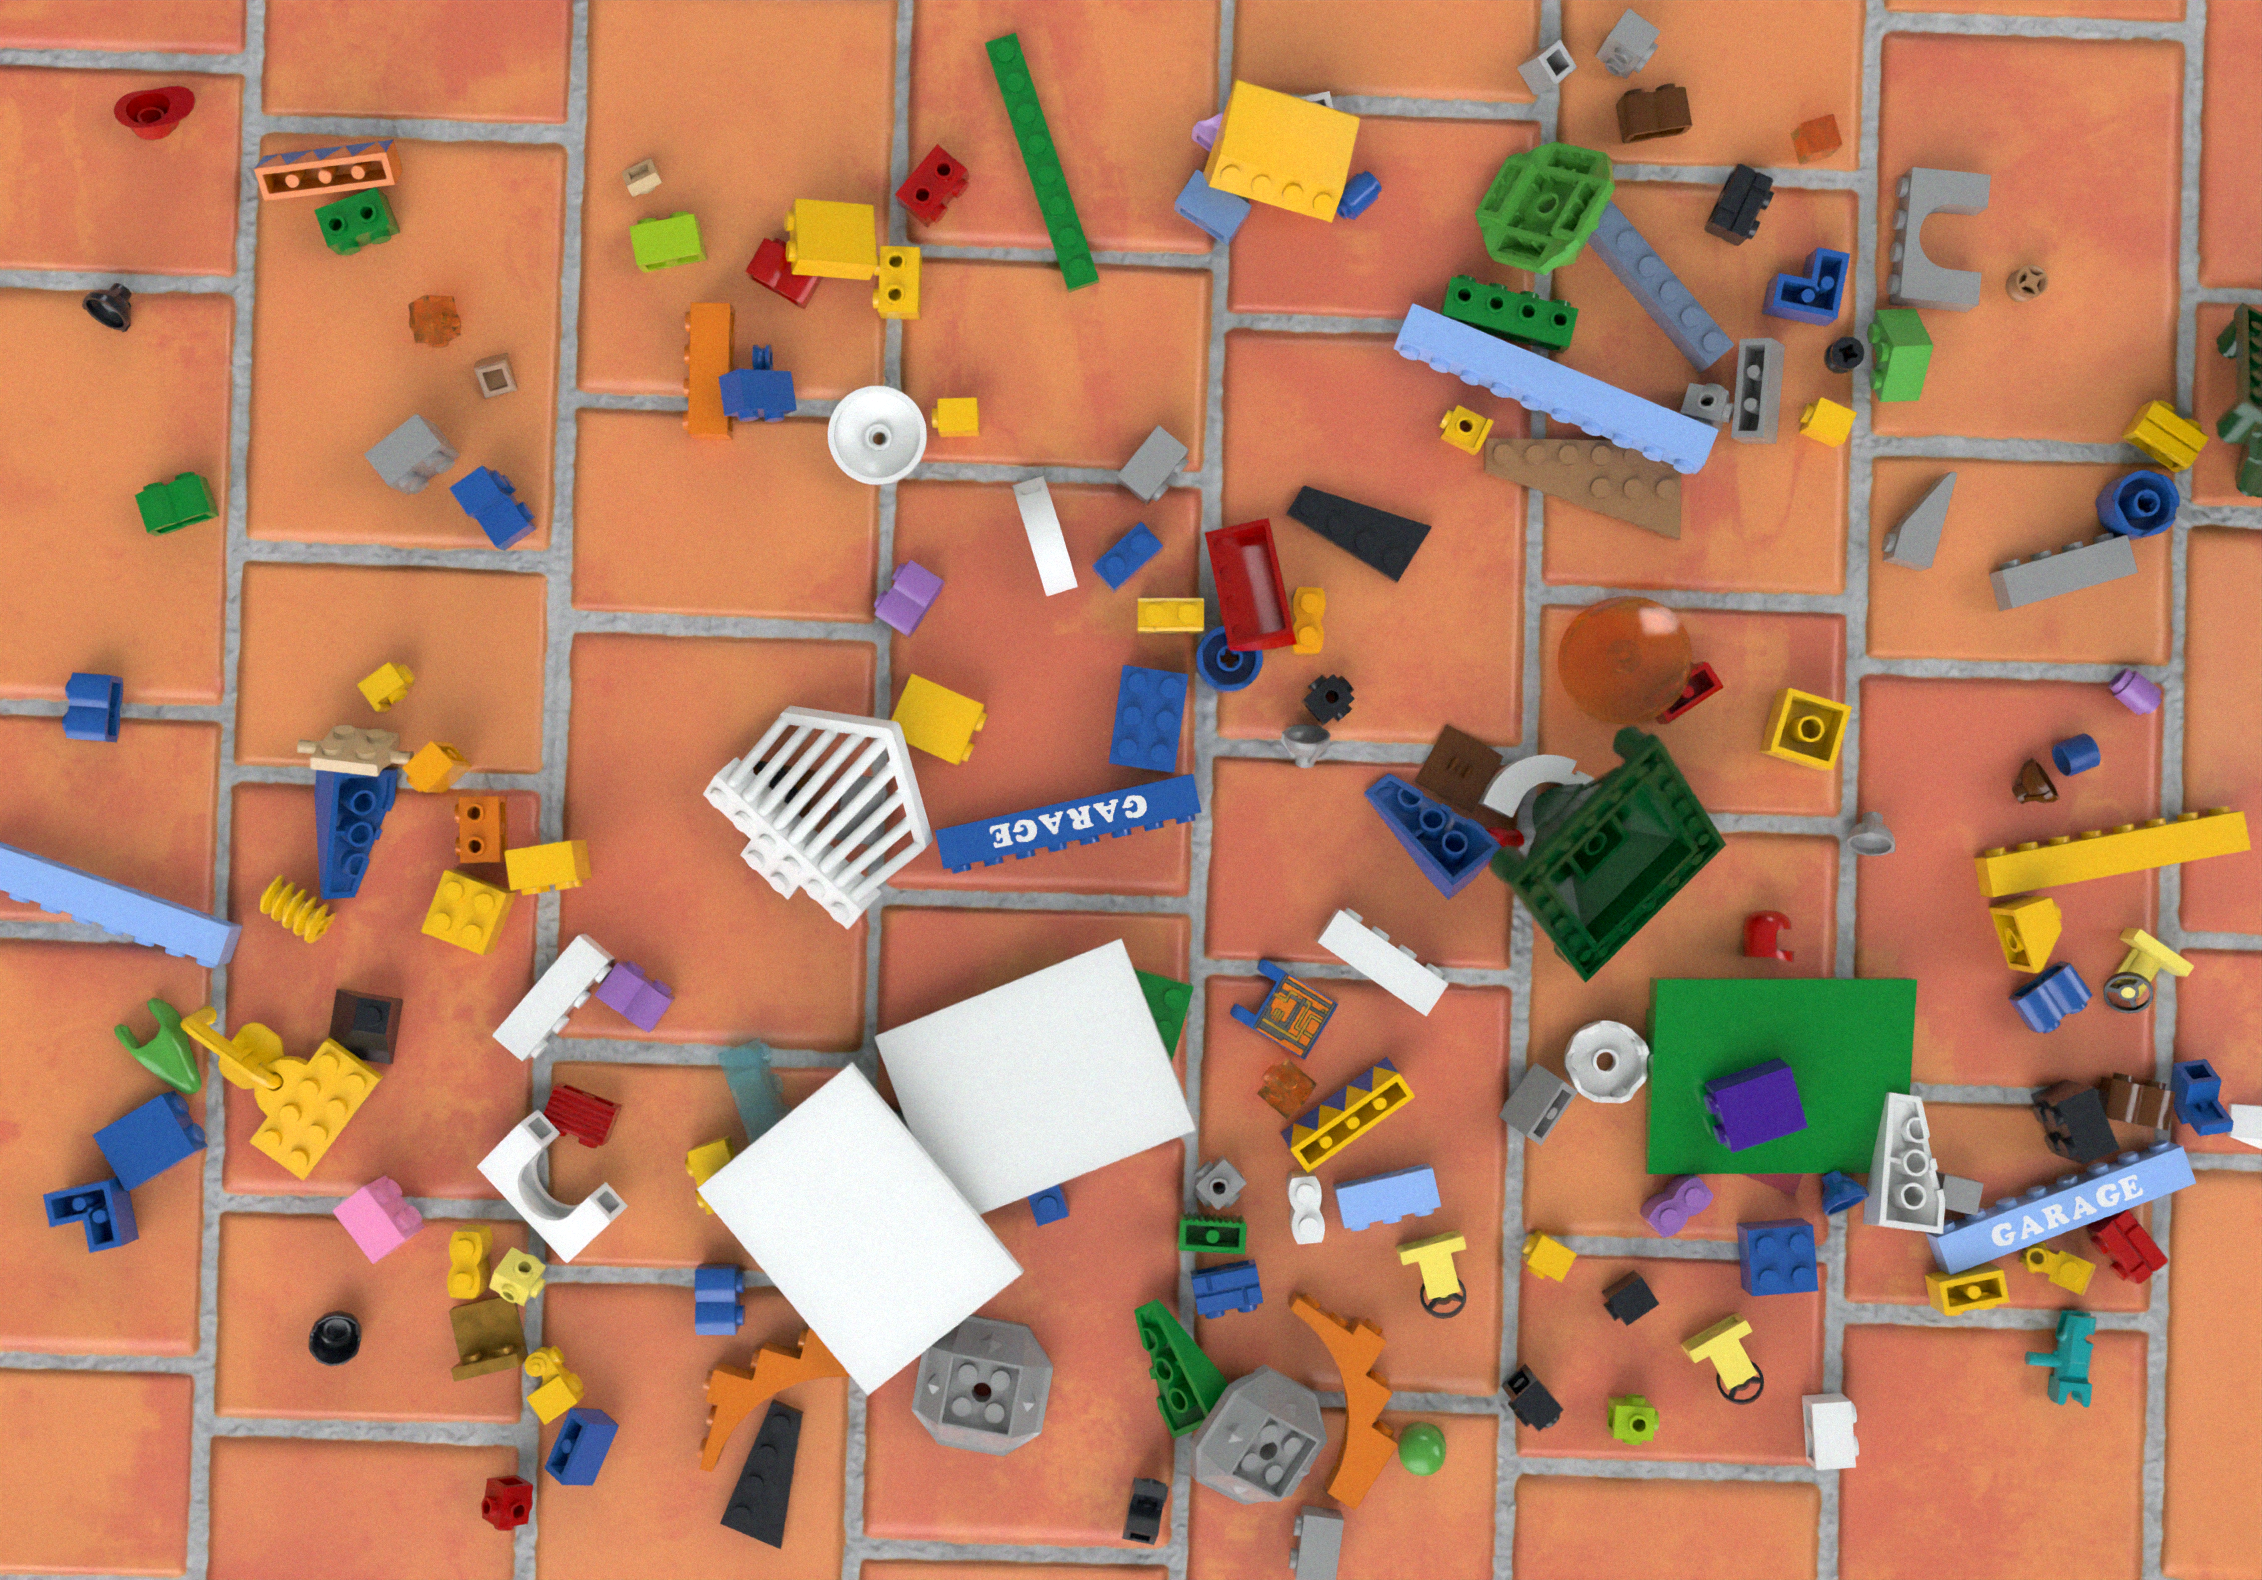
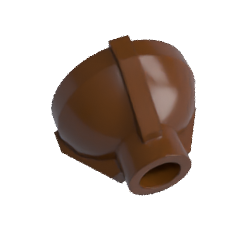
M2033 758L2026 761L2016 780L2017 785L2011 788L2017 800L2021 804L2031 801L2054 803L2059 800L2060 797L2056 787L2041 765Z

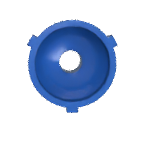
M1840 1171L1831 1172L1821 1178L1825 1185L1823 1187L1821 1207L1827 1216L1844 1211L1869 1197L1866 1187L1847 1176L1842 1177Z

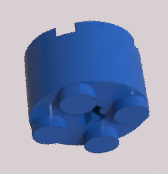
M2141 470L2116 478L2108 483L2101 494L2097 496L2095 505L2099 520L2108 533L2113 532L2115 538L2128 535V539L2131 541L2157 535L2167 530L2176 519L2174 516L2177 507H2179L2180 497L2176 486L2168 477L2148 470Z
M1224 625L1210 631L1198 646L1195 657L1197 673L1206 686L1222 693L1238 692L1248 687L1258 676L1262 668L1263 653L1262 650L1230 651L1231 656H1237L1238 660L1232 664V668H1227V664L1221 663L1220 658L1224 657L1225 651H1229Z

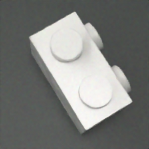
M1842 1393L1803 1395L1806 1461L1816 1470L1856 1468L1855 1456L1859 1455V1444L1853 1432V1423L1857 1422L1855 1405Z

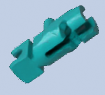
M2062 1310L2055 1333L2058 1340L2057 1350H2053L2052 1354L2029 1351L2025 1353L2027 1365L2055 1367L2054 1375H2049L2048 1397L2059 1405L2066 1403L2067 1395L2071 1391L2072 1398L2081 1403L2083 1407H2089L2091 1403L2092 1384L2088 1382L2094 1344L2084 1338L2090 1334H2095L2097 1318L2092 1317L2088 1312Z

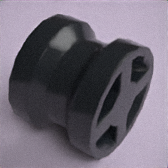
M1854 337L1840 338L1826 349L1824 354L1825 365L1833 373H1847L1857 367L1864 359L1863 345Z

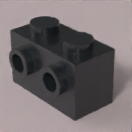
M1526 1364L1501 1385L1511 1399L1508 1405L1526 1427L1532 1424L1540 1432L1544 1427L1546 1429L1552 1427L1560 1419V1413L1564 1409Z

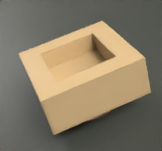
M651 158L621 172L632 197L638 194H647L662 183Z

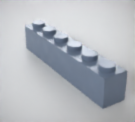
M1610 201L1599 220V228L1592 232L1587 243L1700 374L1732 348L1734 343L1615 204Z

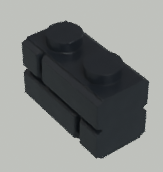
M1737 164L1730 172L1704 230L1716 237H1721L1735 246L1741 245L1746 239L1751 240L1760 225V221L1755 220L1760 209L1765 211L1774 195V192L1770 191L1774 181L1773 178L1760 172H1755L1754 169L1743 164Z

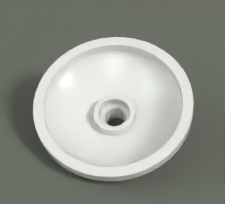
M868 386L850 393L837 405L829 421L828 444L835 462L848 476L869 485H886L903 479L917 467L926 449L927 428L920 409L907 395L891 387ZM878 434H883L886 437L885 442L881 445L874 443V438Z

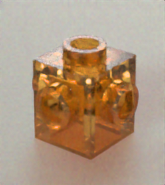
M423 295L408 304L410 312L409 326L414 334L415 343H428L430 348H442L448 346L449 341L461 335V320L457 314L454 296Z
M1287 1058L1278 1067L1272 1064L1261 1077L1264 1083L1257 1094L1288 1119L1305 1104L1317 1083Z

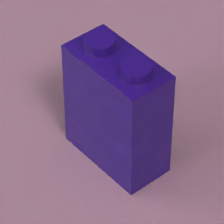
M1780 1058L1705 1083L1707 1095H1704V1102L1709 1113L1714 1114L1716 1125H1713L1714 1135L1720 1145L1724 1144L1732 1153L1808 1128L1791 1066Z

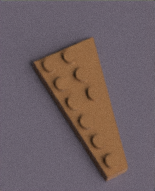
M1485 439L1484 473L1520 486L1524 485L1552 497L1555 496L1570 501L1574 505L1605 516L1638 525L1639 528L1655 531L1676 541L1680 540L1681 472L1675 470L1672 464L1662 460H1649L1643 456V452L1633 448L1625 449L1613 444L1612 440Z

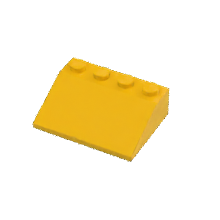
M1235 79L1203 176L1209 187L1332 223L1344 191L1360 117Z

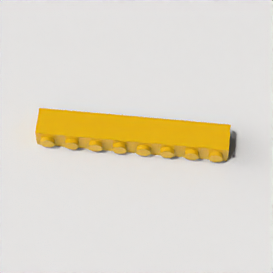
M2229 806L2209 808V814L2198 816L2197 812L2177 814L2176 821L2166 822L2165 817L2148 819L2144 821L2145 826L2134 828L2133 823L2112 826L2113 832L2102 834L2101 829L2080 832L2081 838L2070 840L2069 835L2048 838L2049 844L2038 846L2037 841L2016 844L2017 850L2006 852L2005 847L1984 850L1985 856L1974 858L1980 894L1984 897H1998L2251 850L2244 811H2230Z

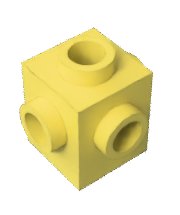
M511 1247L494 1271L489 1288L500 1293L501 1297L506 1301L516 1302L524 1307L531 1296L537 1298L543 1289L546 1280L542 1279L546 1265L542 1264L537 1257L531 1254H524Z

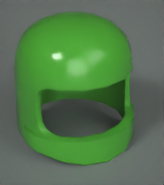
M1420 1421L1411 1423L1402 1430L1398 1437V1453L1405 1469L1413 1475L1422 1477L1439 1471L1446 1457V1442L1440 1429L1433 1424Z

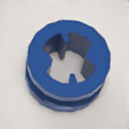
M770 344L766 345L765 348L753 345V369L773 370V352Z

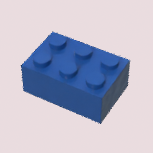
M1123 665L1109 764L1174 773L1189 674Z

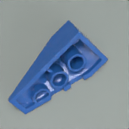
M385 767L378 777L316 770L314 795L320 897L322 899L356 896L370 862L368 855L375 839L379 840L382 833L380 826L386 812L391 811L395 801L397 769Z

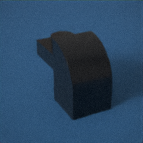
M1134 1477L1122 1539L1151 1545L1155 1544L1159 1534L1162 1509L1167 1500L1168 1486H1166V1483L1150 1478L1141 1479Z

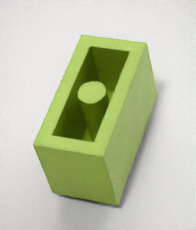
M686 211L675 212L670 215L669 219L657 221L656 218H645L637 222L638 225L629 226L636 264L643 273L707 260L700 222L694 213L689 214Z

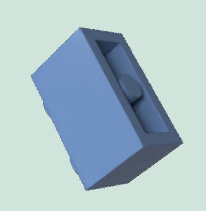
M1197 169L1175 201L1174 211L1229 246L1250 215L1252 205L1248 203L1249 199L1209 187L1203 173Z

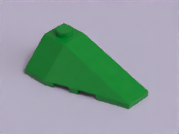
M1157 1298L1134 1309L1143 1348L1150 1353L1153 1365L1149 1368L1150 1377L1157 1380L1160 1396L1156 1398L1158 1408L1173 1439L1201 1427L1228 1384L1220 1371Z

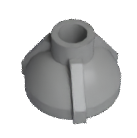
M1300 724L1290 726L1285 731H1282L1281 741L1290 756L1295 758V764L1298 767L1311 768L1315 765L1319 755L1328 747L1330 733L1319 725Z
M1878 812L1864 813L1862 823L1854 826L1847 836L1846 849L1866 856H1881L1895 852V838L1892 831L1883 824V815Z

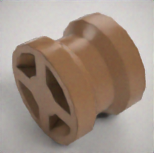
M2038 265L2024 266L2009 276L2006 282L2007 294L2015 302L2024 303L2032 300L2046 290L2048 286L2047 273Z

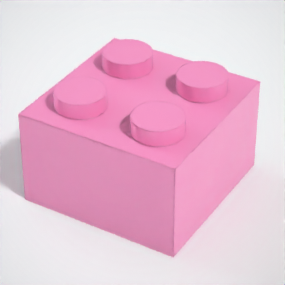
M386 1175L365 1185L332 1210L372 1264L398 1249L425 1228L421 1222L422 1216L414 1206L406 1203L401 1196L402 1190L394 1180L388 1179Z

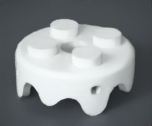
M1598 1020L1584 1025L1571 1036L1564 1053V1069L1571 1085L1586 1098L1597 1103H1624L1633 1097V1094L1647 1079V1056L1649 1055V1049L1643 1039L1629 1027L1610 1020ZM1603 1052H1609L1613 1057V1064L1607 1070H1600L1596 1063L1597 1057Z

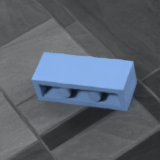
M1429 1163L1333 1184L1341 1223L1345 1229L1351 1228V1231L1365 1230L1370 1227V1223L1381 1220L1383 1224L1399 1222L1402 1220V1215L1414 1213L1416 1217L1430 1215L1434 1213L1433 1208L1441 1207L1433 1168Z

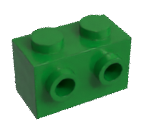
M377 187L314 210L327 247L338 255L348 256L355 254L361 250L360 247L370 243L382 244L391 240L392 235L400 233L388 198Z

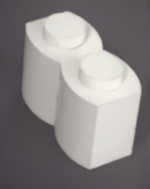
M1312 1170L1309 1173L1306 1171L1289 1172L1286 1179V1192L1292 1205L1289 1212V1225L1293 1236L1298 1244L1322 1242L1325 1224L1319 1210L1322 1200L1320 1183Z

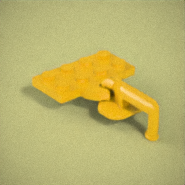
M204 1006L185 1017L181 1021V1028L220 1056L218 1066L222 1075L242 1089L254 1088V1096L258 1106L268 1117L249 1142L303 1181L309 1176L384 1077L330 1037L324 1041L312 1059L307 1061L300 1057L285 1056L281 1037L261 1023L252 1022L246 1024L230 1042L208 1026L213 1024L217 1018L216 1010L212 1006Z

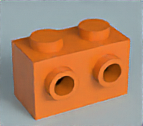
M507 796L459 797V804H456L454 809L455 822L459 824V837H456L455 852L457 856H460V863L506 862L504 851L508 850Z

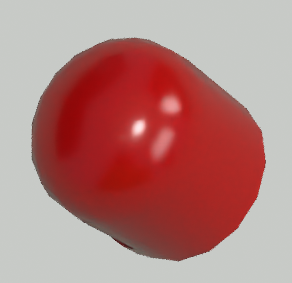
M1760 910L1749 914L1743 923V957L1777 958L1787 962H1794V951L1780 950L1776 944V935L1779 930L1792 929L1790 919L1785 914L1774 910Z

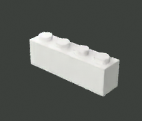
M1347 907L1344 912L1336 908L1315 941L1427 1017L1448 986V983L1441 979L1445 973L1430 963L1423 967L1414 961L1417 957L1416 953L1402 944L1398 949L1387 942L1390 938L1388 934L1376 926L1369 930L1360 924L1363 917Z
M586 933L578 935L492 1036L521 1061L531 1057L538 1058L549 1045L545 1040L553 1031L558 1034L570 1021V1018L567 1017L569 1012L574 1007L579 1009L592 995L588 990L596 981L601 984L613 970L610 965L616 958Z

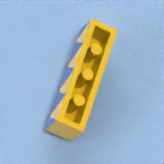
M1386 1057L1280 1133L1291 1152L1306 1172L1309 1173L1416 1096L1388 1057Z

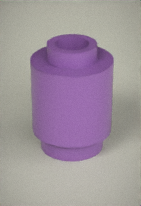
M2124 668L2112 679L2108 686L2113 691L2112 695L2137 715H2141L2144 712L2146 714L2152 713L2162 701L2159 698L2161 690L2136 670L2130 671L2128 668Z

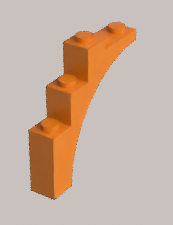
M1294 1292L1288 1301L1290 1310L1308 1323L1327 1345L1338 1366L1344 1386L1346 1405L1344 1437L1337 1460L1324 1484L1328 1494L1356 1511L1399 1445L1393 1435L1394 1429L1381 1420L1375 1423V1420L1393 1394L1390 1386L1387 1384L1389 1379L1375 1369L1369 1372V1369L1387 1343L1384 1334H1382L1384 1329L1369 1318L1364 1322L1358 1317L1348 1327L1349 1321L1335 1311L1328 1314L1319 1308L1321 1302L1310 1294L1305 1293L1301 1296Z
M811 1327L808 1330L802 1329L797 1348L803 1349L802 1351L766 1341L761 1350L756 1349L750 1365V1369L755 1370V1372L722 1362L718 1363L714 1371H708L703 1385V1390L708 1391L705 1402L718 1406L712 1405L706 1423V1425L711 1426L709 1437L702 1438L697 1457L702 1458L700 1470L713 1472L718 1464L726 1441L735 1427L753 1408L773 1394L800 1382L824 1377H852Z

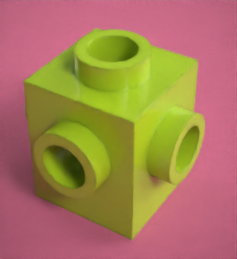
M1626 1394L1625 1398H1608L1606 1430L1613 1439H1622V1442L1631 1445H1641L1642 1441H1653L1654 1431H1658L1659 1413L1655 1411V1407L1646 1400L1645 1396Z

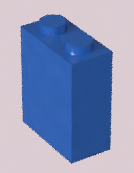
M175 1090L159 1095L93 1135L126 1192L143 1186L208 1147L205 1142L203 1129L200 1125L193 1122L188 1113L189 1107L187 1102L181 1095H177Z

